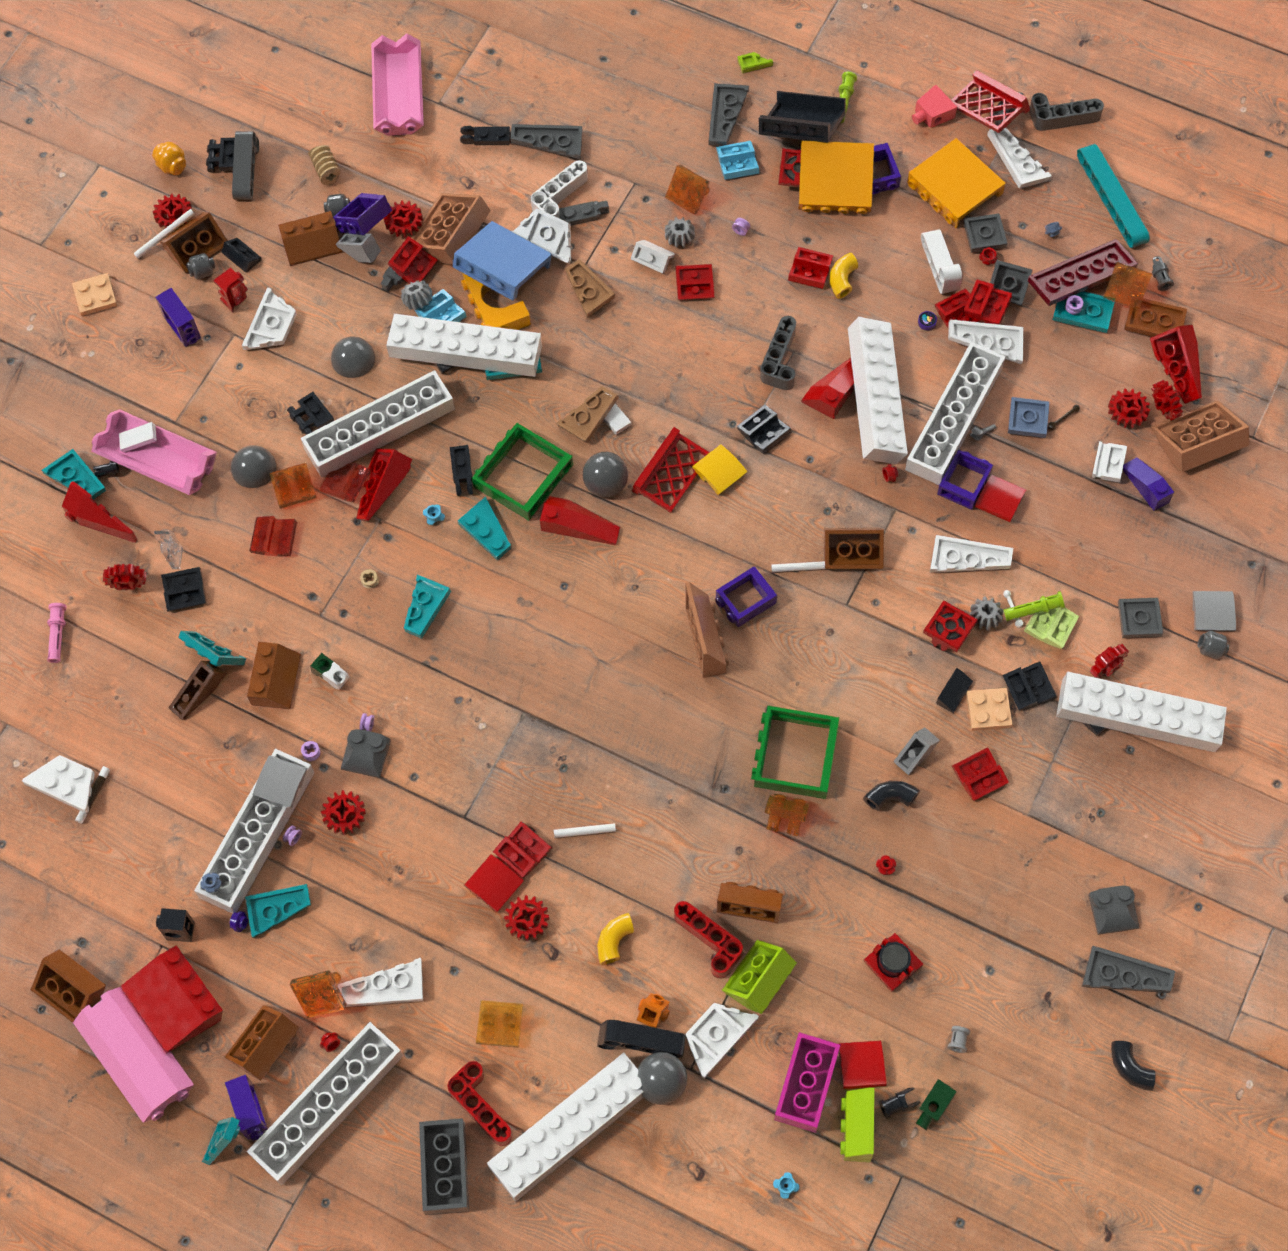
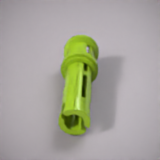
M848 71L842 74V84L838 89L839 97L846 98L845 115L850 96L854 93V83L857 81V75Z
M1058 591L1055 595L1041 596L1040 600L1003 610L1006 621H1010L1034 613H1049V610L1060 607L1064 609L1065 604L1061 591Z

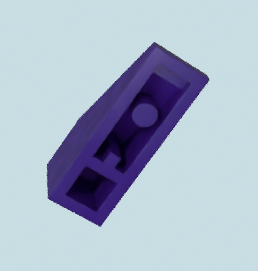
M1137 457L1123 465L1124 473L1153 511L1170 503L1174 491L1161 475Z

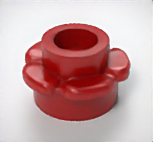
M985 248L979 255V259L985 265L994 264L997 261V254L993 248Z
M891 464L883 467L882 473L885 481L895 482L898 477L897 468L895 466L892 467Z
M884 855L881 859L877 860L876 867L879 873L891 875L895 872L897 865L895 859Z
M328 1032L321 1038L320 1047L327 1052L334 1051L340 1045L338 1034L335 1032Z

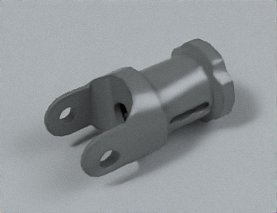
M1156 256L1153 258V277L1158 282V290H1168L1174 286V282L1169 277L1167 265L1163 263L1161 257Z

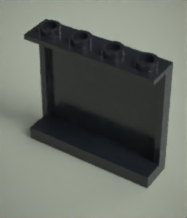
M777 91V102L768 116L760 115L758 118L759 135L828 143L845 116L846 98Z

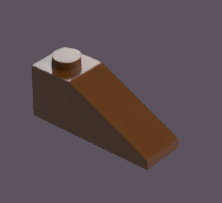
M200 661L168 708L181 720H184L218 687L227 673L221 667L211 664L210 661Z

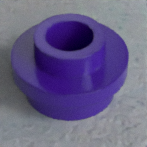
M240 911L232 914L229 924L230 928L235 932H241L247 927L248 918L245 912Z

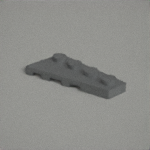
M714 83L708 145H727L748 94V85Z
M512 124L511 143L581 159L583 129L582 126Z

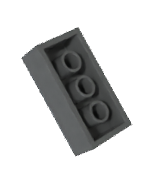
M463 1118L419 1122L422 1206L424 1214L436 1215L469 1212L466 1131Z

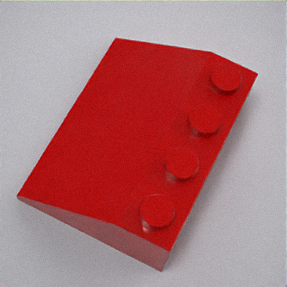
M177 945L158 955L120 986L166 1054L222 1020V1008Z

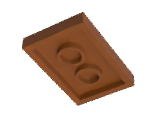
M1132 296L1124 330L1154 337L1175 327L1183 326L1187 309Z

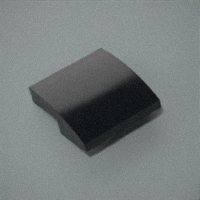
M763 405L737 425V429L763 455L792 433L791 428L779 420L777 413L766 405Z
M200 567L161 575L167 612L206 604Z
M1040 661L1023 669L1019 667L1003 675L1019 711L1057 698Z

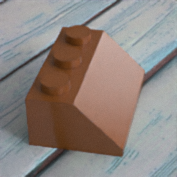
M331 211L278 225L290 266L342 253V250L336 245L339 237Z
M202 212L162 239L160 243L170 258L186 273L188 272L187 263L190 257L202 253L210 257L222 249L224 242L228 240L211 213Z
M824 528L825 569H884V529Z
M258 641L247 693L251 705L281 709L291 708L301 653L278 643Z
M735 882L721 883L717 899V913L778 924L783 894L774 889H767V891L759 890L758 887L752 885L742 887L738 886Z
M59 949L42 959L30 990L73 1023L82 1009L88 1005L92 1008L100 1001V996L103 995L106 985Z
M263 1005L226 1054L225 1058L250 1076L261 1081L269 1073L270 1067L275 1060L282 1055L286 1045L294 1039L299 1027L284 1014Z

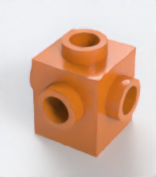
M650 993L646 999L643 998L638 1006L639 1014L637 1021L657 1028L662 1021L666 1022L670 1014V1010H668L670 1001L665 1000L659 994Z

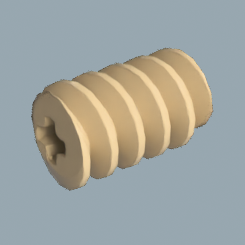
M322 145L312 148L308 154L321 183L324 185L335 183L341 171L330 147Z

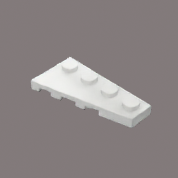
M959 320L949 321L948 340L968 347L973 342L1005 356L1007 360L1019 364L1023 362V327Z

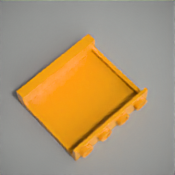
M957 138L908 173L907 180L908 186L915 190L924 201H927L933 207L935 212L940 213L946 222L955 228H958L959 220L993 195L1001 196L1004 193L1006 184Z
M802 141L798 209H802L803 212L820 210L822 213L838 211L843 214L849 213V211H856L857 214L871 212L874 143Z

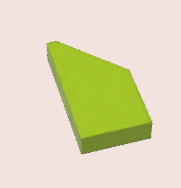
M755 52L737 56L742 73L773 66L772 59L768 60L760 57V54Z

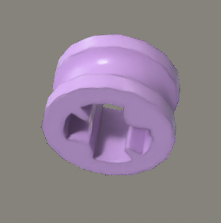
M737 218L732 225L733 231L739 235H746L747 230L750 228L749 222L743 218Z
M1076 295L1070 296L1065 305L1066 311L1070 314L1080 313L1083 307V300Z
M363 713L360 720V730L366 729L371 732L374 725V715L367 716L366 713Z
M307 741L302 745L301 753L307 761H314L320 756V748L316 742ZM313 747L315 752L308 754L307 749L310 750Z
M294 825L290 826L283 836V841L289 842L290 846H294L299 841L302 831L300 829L296 830Z

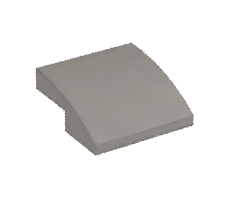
M1193 591L1194 630H1236L1235 602L1232 591Z
M268 756L252 795L293 808L298 789L302 787L308 768Z

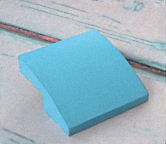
M751 141L716 147L724 180L759 174V166Z
M444 289L432 296L433 300L429 302V305L423 306V309H414L416 314L423 318L460 322L467 317L465 311L455 303L453 297Z

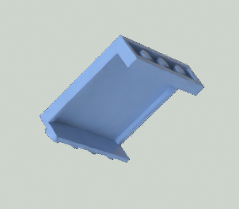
M491 221L454 253L453 268L513 301L517 298L518 288L543 266L547 269L550 268L552 254Z

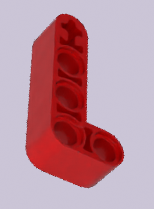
M681 901L675 905V921L717 952L711 961V972L716 978H725L742 957V943L690 903ZM680 911H681V912L687 911V915H686V914H682V916H681V915H680ZM697 922H702L705 924V927L697 929L694 925ZM718 934L722 939L716 942L711 939V936ZM730 947H736L739 950V952L737 954H731L728 952V949ZM723 963L726 965V968L722 971L717 970L715 965Z
M470 1061L448 1081V1091L452 1098L497 1145L506 1146L512 1141L511 1128L474 1090L484 1079V1071L480 1063ZM471 1069L479 1070L478 1076H468ZM456 1084L464 1085L460 1092L452 1090ZM471 1099L478 1100V1104L474 1108L467 1106L468 1101ZM486 1114H491L493 1120L490 1123H483L482 1117ZM496 1125L498 1126V1129L501 1132L506 1133L505 1138H503L502 1136L499 1137L498 1132L495 1129Z

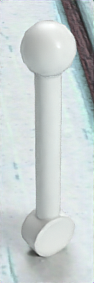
M1008 590L1004 591L1003 595L1007 598L1010 608L1014 607L1010 597L1011 592ZM1016 618L1015 626L1018 628L1022 627L1023 621Z

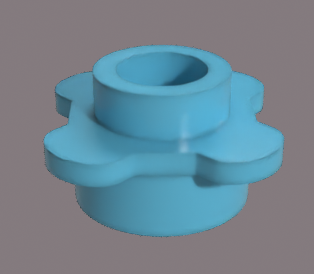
M430 505L423 510V515L426 516L427 524L429 525L445 519V515L441 513L440 505Z
M789 1172L784 1173L780 1179H776L773 1182L774 1188L779 1190L782 1199H788L791 1193L799 1190V1184L795 1183L792 1174Z

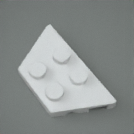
M537 208L528 218H525L520 223L521 225L514 231H511L550 252L553 257L566 263H571L570 223Z
M270 288L266 289L242 344L243 350L277 346L285 343L297 313L281 297H277Z
M59 755L23 778L22 782L26 786L84 813H88V800L91 797V785L94 781L95 773L93 770Z
M713 1003L686 1033V1039L702 1078L705 1079L759 1019L757 1014H748L741 1012L739 1009L726 1008L724 1005Z

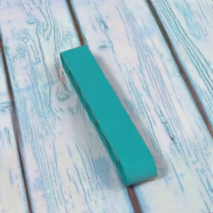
M1097 144L1078 149L1077 157L1128 246L1134 248L1150 241L1148 230Z

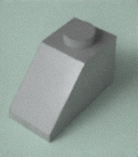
M345 233L336 243L338 248L358 262L371 263L381 252L372 234L358 235Z
M923 728L914 733L893 762L909 775L930 755L940 740L928 729Z

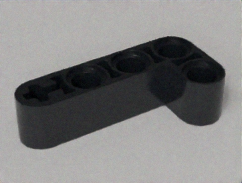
M606 1020L600 1024L597 1047L607 1050H615L618 1047L652 1054L666 1052L677 1058H682L686 1035L619 1020Z

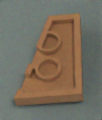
M580 259L565 269L566 275L587 318L615 298V293Z
M601 386L586 398L582 405L577 409L571 410L567 417L563 420L560 419L556 424L585 443H588L619 397L617 394Z

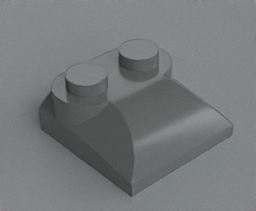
M997 260L990 283L994 284L996 289L1012 293L1010 303L1022 306L1029 284L1027 280L1032 275L1033 269Z
M351 730L347 737L348 743L341 770L380 778L391 743L390 738L370 731Z
M1122 885L1102 888L1088 894L1098 935L1139 929L1134 904L1135 895L1130 886Z

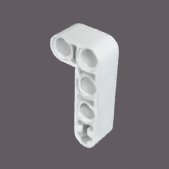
M580 160L573 162L531 195L532 211L538 208L560 218L559 206L557 204L587 181L586 163Z
M941 230L921 233L922 246L940 294L959 290L962 281L961 267L959 264L953 265Z

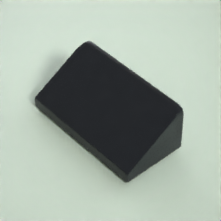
M238 238L225 241L223 244L222 254L244 272H248L262 259Z
M956 668L940 693L936 704L954 714L973 680Z

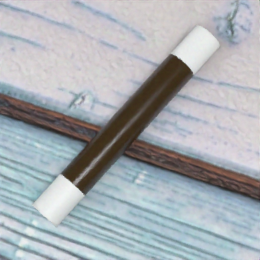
M105 766L102 767L92 786L91 797L88 800L89 810L110 772V769ZM79 811L75 821L82 824L88 813Z

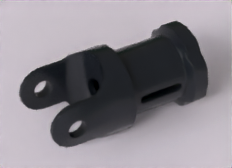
M914 1087L900 1091L890 1099L879 1101L881 1111L886 1119L898 1111L902 1110L904 1112L920 1103V1101L909 1105L906 1103L905 1095L913 1091Z

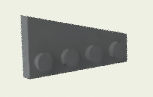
M1092 946L1081 987L1170 993L1175 971Z

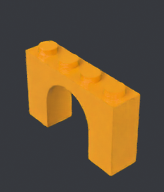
M462 273V287L464 291L467 290L469 293L467 295L470 305L474 304L475 316L477 320L480 319L482 322L480 325L519 330L531 325L530 315L523 301L503 308L491 307L483 301V297L491 288Z

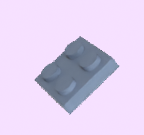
M1012 397L1008 433L1046 438L1049 401Z

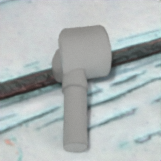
M993 424L982 430L975 426L971 430L970 436L979 441L984 434L995 429L996 425Z

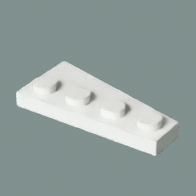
M1004 128L1000 133L992 129L988 131L987 135L1019 189L1051 180L1052 175L1049 172H1045L1041 168L1042 165L1029 156L1030 152L1018 144L1019 141L1007 128Z
M936 535L930 573L1010 569L1013 548Z
M418 958L407 964L403 963L385 971L375 972V974L367 977L363 976L338 984V1007L423 1001L422 959Z

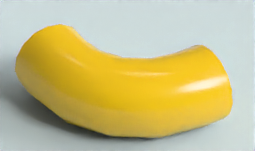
M848 253L837 260L830 271V285L838 299L846 297L852 291L848 276L851 272L858 269L857 259L852 253Z
M629 913L622 914L609 921L601 931L597 943L600 965H607L620 959L618 952L619 941L624 936L634 933Z

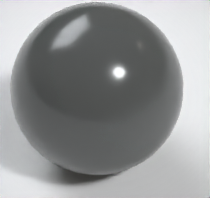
M350 336L341 339L336 343L331 353L333 369L339 375L347 378L365 375L375 363V353L372 346L360 337Z
M257 445L243 447L234 455L231 462L233 479L239 485L246 488H257L267 484L276 472V461L273 455L267 449Z
M607 451L599 452L586 461L582 474L583 481L587 489L594 495L604 498L612 497L620 493L626 486L628 468L624 460L617 454Z
M666 1052L653 1053L647 1056L638 1066V1077L642 1083V1096L647 1101L657 1105L670 1104L680 1098L685 1091L687 1072L683 1063L676 1056Z

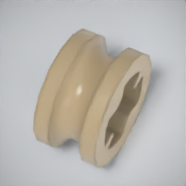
M368 569L361 573L360 580L364 587L374 588L378 585L379 578L374 570ZM372 576L373 581L367 582L365 578Z

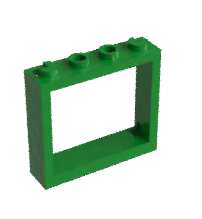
M516 423L511 430L508 429L505 438L496 444L492 454L486 456L480 469L475 470V475L472 477L473 487L530 521L572 468L573 456L519 423ZM519 439L558 462L524 506L485 482Z
M768 706L767 712H763L761 724H764L763 731L759 730L758 742L761 743V746L755 752L754 761H758L757 768L752 769L751 780H754V787L826 799L840 717ZM772 719L829 729L820 787L762 777Z

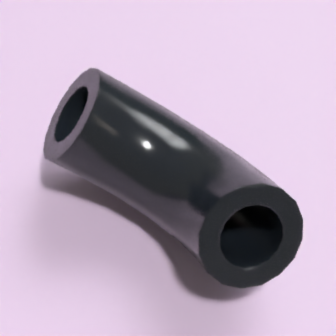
M889 780L873 787L866 793L863 800L868 806L877 811L889 801H899L909 807L917 798L920 790L903 781Z
M1113 1041L1111 1043L1112 1060L1119 1075L1132 1086L1153 1091L1156 1078L1155 1070L1142 1067L1136 1062L1133 1056L1132 1043Z

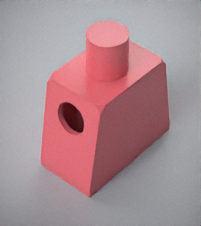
M935 85L917 100L916 113L912 115V120L917 125L924 121L928 127L932 128L954 119L957 106Z

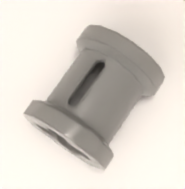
M952 1026L951 1043L948 1044L947 1048L957 1053H966L967 1048L965 1046L970 1030L960 1026Z

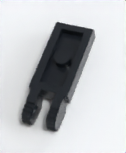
M463 126L460 129V132L463 134L460 137V143L510 145V126Z
M469 446L449 447L456 494L461 496L460 483L467 482V492L471 495L473 494Z

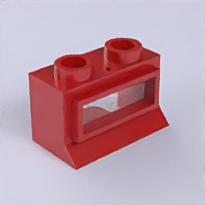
M230 267L213 280L220 288L218 290V293L222 296L220 301L233 313L234 307L247 298L246 291L248 289L243 283L244 277L240 272H235Z

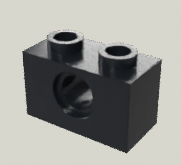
M161 908V913L156 918V927H158V930L168 941L192 942L195 922L187 910Z

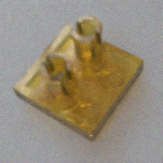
M481 1000L476 1044L519 1048L523 1004Z

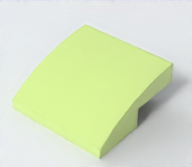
M1061 607L1049 610V613H1034L1024 632L1042 642L1062 649L1079 616L1069 609H1062Z

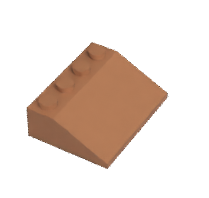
M441 193L423 219L422 227H418L419 231H415L411 238L423 246V250L438 259V262L453 264L454 253L474 237L491 210L480 195Z
M1218 400L1186 412L1172 421L1169 419L1151 426V430L1167 456L1181 472L1188 471L1250 445L1249 426Z
M686 582L685 609L702 677L725 674L726 666H729L727 654H723L722 648H725L723 637L718 635L720 625L718 619H714L713 613L716 612L714 602H710L708 594L692 583Z

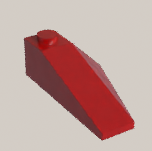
M1193 325L1178 326L1151 337L1150 341L1154 355L1163 364L1166 375H1169L1173 380V386L1178 391L1183 402L1187 404L1202 398L1198 342Z
M851 357L812 385L801 402L834 419L855 389Z
M375 449L368 467V472H370L369 481L367 480L364 483L366 494L360 500L356 519L364 521L371 519L406 477V474L411 469L413 459L395 449Z
M74 481L70 483L62 504V508L65 511L64 516L70 522L75 521L81 526L134 543L137 542L134 532L116 516L111 518V514L106 510V507L102 504L97 506V503L91 498L92 495Z
M549 496L544 503L540 518L541 531L611 545L617 544L620 532L618 525L569 499Z

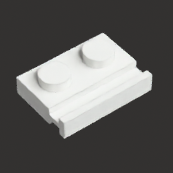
M1099 441L1092 478L1099 477L1102 480L1120 482L1127 446L1112 443L1103 444Z

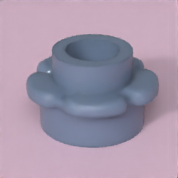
M1059 222L1047 224L1045 226V234H1049L1050 237L1060 234L1059 230L1062 229V226L1060 227Z
M216 873L205 874L200 882L201 888L208 893L216 892L221 886L219 875Z

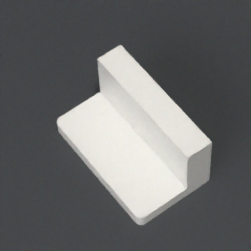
M646 240L636 242L631 260L660 273H665L668 262L675 256V253Z

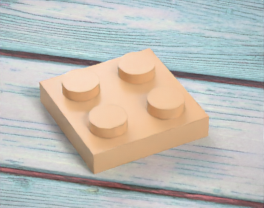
M108 273L72 283L81 316L117 307Z
M1007 688L966 692L971 731L1012 727Z

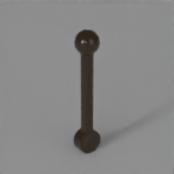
M1074 405L1073 409H1071L1065 415L1060 417L1058 420H1056L1055 422H1050L1048 424V429L1054 430L1057 424H1059L1065 418L1070 416L1072 413L1078 412L1080 410V406Z

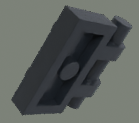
M235 137L221 138L220 144H216L214 139L209 140V145H207L208 158L206 159L208 172H214V167L218 165L220 171H233ZM217 152H220L219 157H215Z
M314 392L297 401L300 406L298 409H295L293 406L287 409L292 421L299 425V430L305 435L313 432L311 430L313 426L319 429L334 421V417ZM305 414L309 418L307 421L302 419V416Z

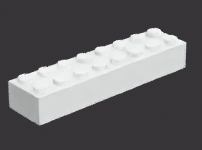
M394 314L386 346L389 357L535 377L542 348L541 333Z
M858 317L848 327L863 459L897 464L908 452L891 323Z
M973 342L970 343L907 459L906 471L940 485L955 454L960 449L1003 368L1005 356Z
M434 370L302 437L301 441L304 450L322 478L375 451L376 448L379 449L455 410L453 398Z
M1067 672L1061 683L1056 717L1216 752L1223 741L1227 707Z
M277 749L274 750L271 756L308 768L302 787L298 789L293 808L252 795L256 786L255 783L203 876L207 873L218 874L219 880H221L220 888L213 893L206 892V890L201 888V878L194 890L200 899L232 914L238 911L314 775L311 764Z
M369 1022L250 1147L247 1153L282 1186L403 1057L401 1050Z
M622 1053L487 1162L489 1169L515 1202L644 1098L641 1089L642 1083L638 1077V1069L626 1054Z

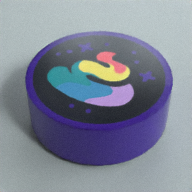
M925 311L919 315L918 325L921 329L932 330L936 326L937 317L933 312Z

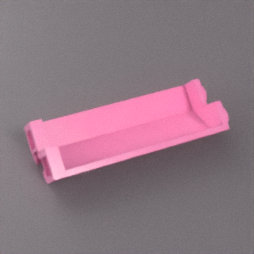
M405 34L397 42L382 35L371 44L374 129L387 136L413 134L424 126L420 40L409 34Z
M120 409L111 412L107 416L106 430L96 434L92 439L93 446L91 452L188 495L199 491L203 485L200 481L205 474L209 475L212 471L217 453L156 426L157 441L122 452L120 450L119 433L149 422Z
M118 987L100 996L102 1000L92 1008L88 1005L82 1009L73 1024L143 1123L149 1120L156 1121L163 1116V1111L168 1104L177 1100L181 1102L186 1099L194 1084L171 1052L166 1054L122 989Z

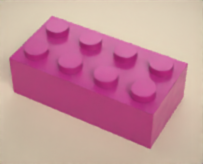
M798 1033L776 1109L775 1121L816 1133L839 1052V1044Z

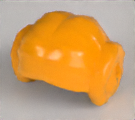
M167 141L158 144L154 148L152 157L155 160L156 167L165 174L175 176L180 175L186 167L185 154L178 145Z

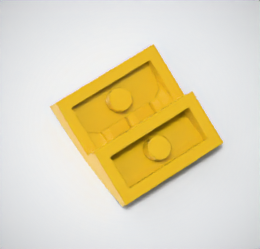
M721 444L692 466L703 482L706 480L717 495L748 472L737 458Z

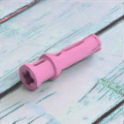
M62 603L49 604L50 619L47 622L50 627L47 661L59 663L61 661L62 628L66 625L64 611L67 610V606Z

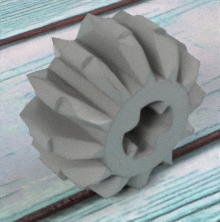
M675 217L674 221L669 220L668 225L665 227V238L668 240L669 245L675 244L676 248L682 245L684 248L685 243L690 245L695 238V227L691 224L690 219L685 221L684 217L679 220Z
M417 280L414 283L411 282V284L405 285V288L401 290L402 302L409 310L423 309V306L429 305V302L433 300L432 290L425 281L420 282Z
M985 596L982 601L977 599L975 604L971 605L970 610L972 612H970V615L978 619L976 624H979V629L985 626L988 631L991 626L996 628L998 623L1002 622L1003 617L1001 615H1003L1004 611L1000 608V602L994 603V598H991L989 601Z

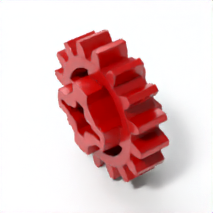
M170 194L169 198L164 195L163 201L158 199L159 205H154L155 210L152 212L155 222L159 224V227L162 228L164 226L167 228L192 209V206L186 197L181 199L180 194L176 197Z
M401 200L400 204L394 202V207L390 206L392 211L383 218L386 230H389L391 235L396 233V237H399L400 234H403L404 238L408 233L412 236V231L418 232V226L422 227L423 221L421 209L417 208V204L411 205L410 201L404 204L403 200Z
M1161 380L1153 384L1151 390L1153 391L1152 396L1156 409L1160 410L1161 414L1165 415L1166 419H1170V421L1182 416L1183 410L1181 407L1183 406L1180 402L1181 399L1179 398L1178 391L1173 390V386H1169L1168 381Z
M1125 388L1123 393L1118 390L1116 395H1112L1108 404V414H1113L1111 420H1118L1117 425L1123 423L1124 428L1127 425L1134 428L1135 424L1141 426L1142 422L1147 420L1150 409H1148L1150 402H1145L1147 397H1141L1140 391L1136 394L1134 389L1128 392Z
M114 564V567L108 566L107 569H104L103 582H105L106 586L110 585V588L115 587L116 590H135V587L141 588L142 585L146 584L145 569H140V566H134L133 564Z
M1118 644L1113 648L1111 646L1095 658V665L1091 667L1089 672L1094 678L1099 679L1102 676H1111L1124 665L1123 659L1128 656L1129 650L1123 644Z
M342 790L341 795L334 792L333 799L327 797L329 803L322 804L325 810L321 811V815L324 817L322 820L324 824H327L329 831L334 828L335 834L342 831L343 835H346V830L354 833V827L361 828L359 821L365 822L362 815L366 814V810L363 808L365 805L363 801H360L359 795L354 797L352 791L346 795L345 791ZM344 807H345L346 811L344 812V815H343V818H342L341 814H343Z
M525 895L524 900L517 897L516 904L512 901L510 902L511 909H505L506 914L509 916H504V921L509 922L505 926L507 930L511 929V936L517 934L519 941L523 936L526 942H528L529 937L532 936L536 940L537 933L544 934L542 928H548V923L545 921L550 920V917L546 914L548 908L543 907L542 900L537 903L535 896L532 900H529L528 896ZM519 909L518 915L513 919L515 912ZM527 915L528 918H530V920L526 921V919H524V916ZM540 920L539 924L535 927L536 921Z

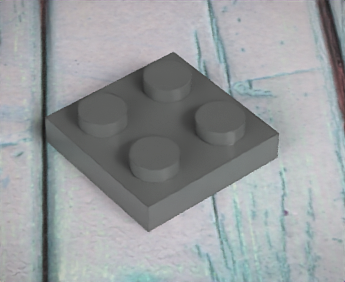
M999 213L964 218L963 224L971 253L983 251L985 248H1007L1008 243Z
M1159 598L1118 600L1122 638L1162 637L1163 628Z

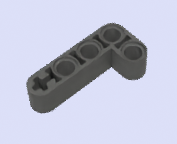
M1036 93L1032 96L1029 112L1034 127L1037 130L1045 131L1098 122L1103 112L1104 103L1100 99H1089L1050 106L1045 94Z
M254 131L235 132L232 196L234 200L253 199L255 153H259V139Z
M792 316L781 318L762 362L760 379L764 384L782 390L792 389L795 383V370L783 365L796 332V320Z

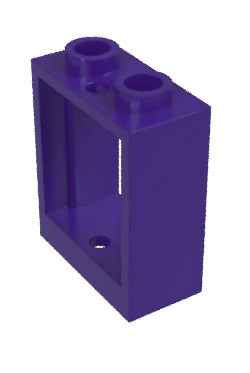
M888 143L874 146L873 163L886 160L892 175L873 179V195L900 187L901 175Z
M361 193L333 218L337 229L341 233L365 235L386 217L392 209L385 195Z
M172 288L155 296L164 319L185 347L201 339L194 318Z
M958 450L939 485L937 495L972 510L991 475L993 465L985 459L972 456L969 452ZM958 464L983 475L974 493L949 483Z
M753 566L716 590L715 602L719 608H723L726 611L728 620L731 623H735L737 627H740L777 603V594L756 567ZM750 581L763 599L739 613L726 595Z
M245 1074L225 1082L236 1119L240 1120L238 1124L240 1132L248 1140L254 1141L258 1140L268 1128L254 1085Z

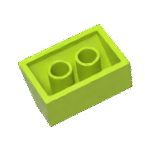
M756 940L722 991L747 1009L762 1014L788 975L791 974L797 962L783 948Z
M874 1088L846 1091L845 1098L841 1097V1111H845V1119H841L840 1132L844 1133V1141L840 1142V1155H844V1161L870 1163L874 1154Z

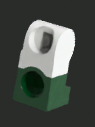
M323 653L310 665L313 674L317 677L320 676L338 690L350 678L339 665Z

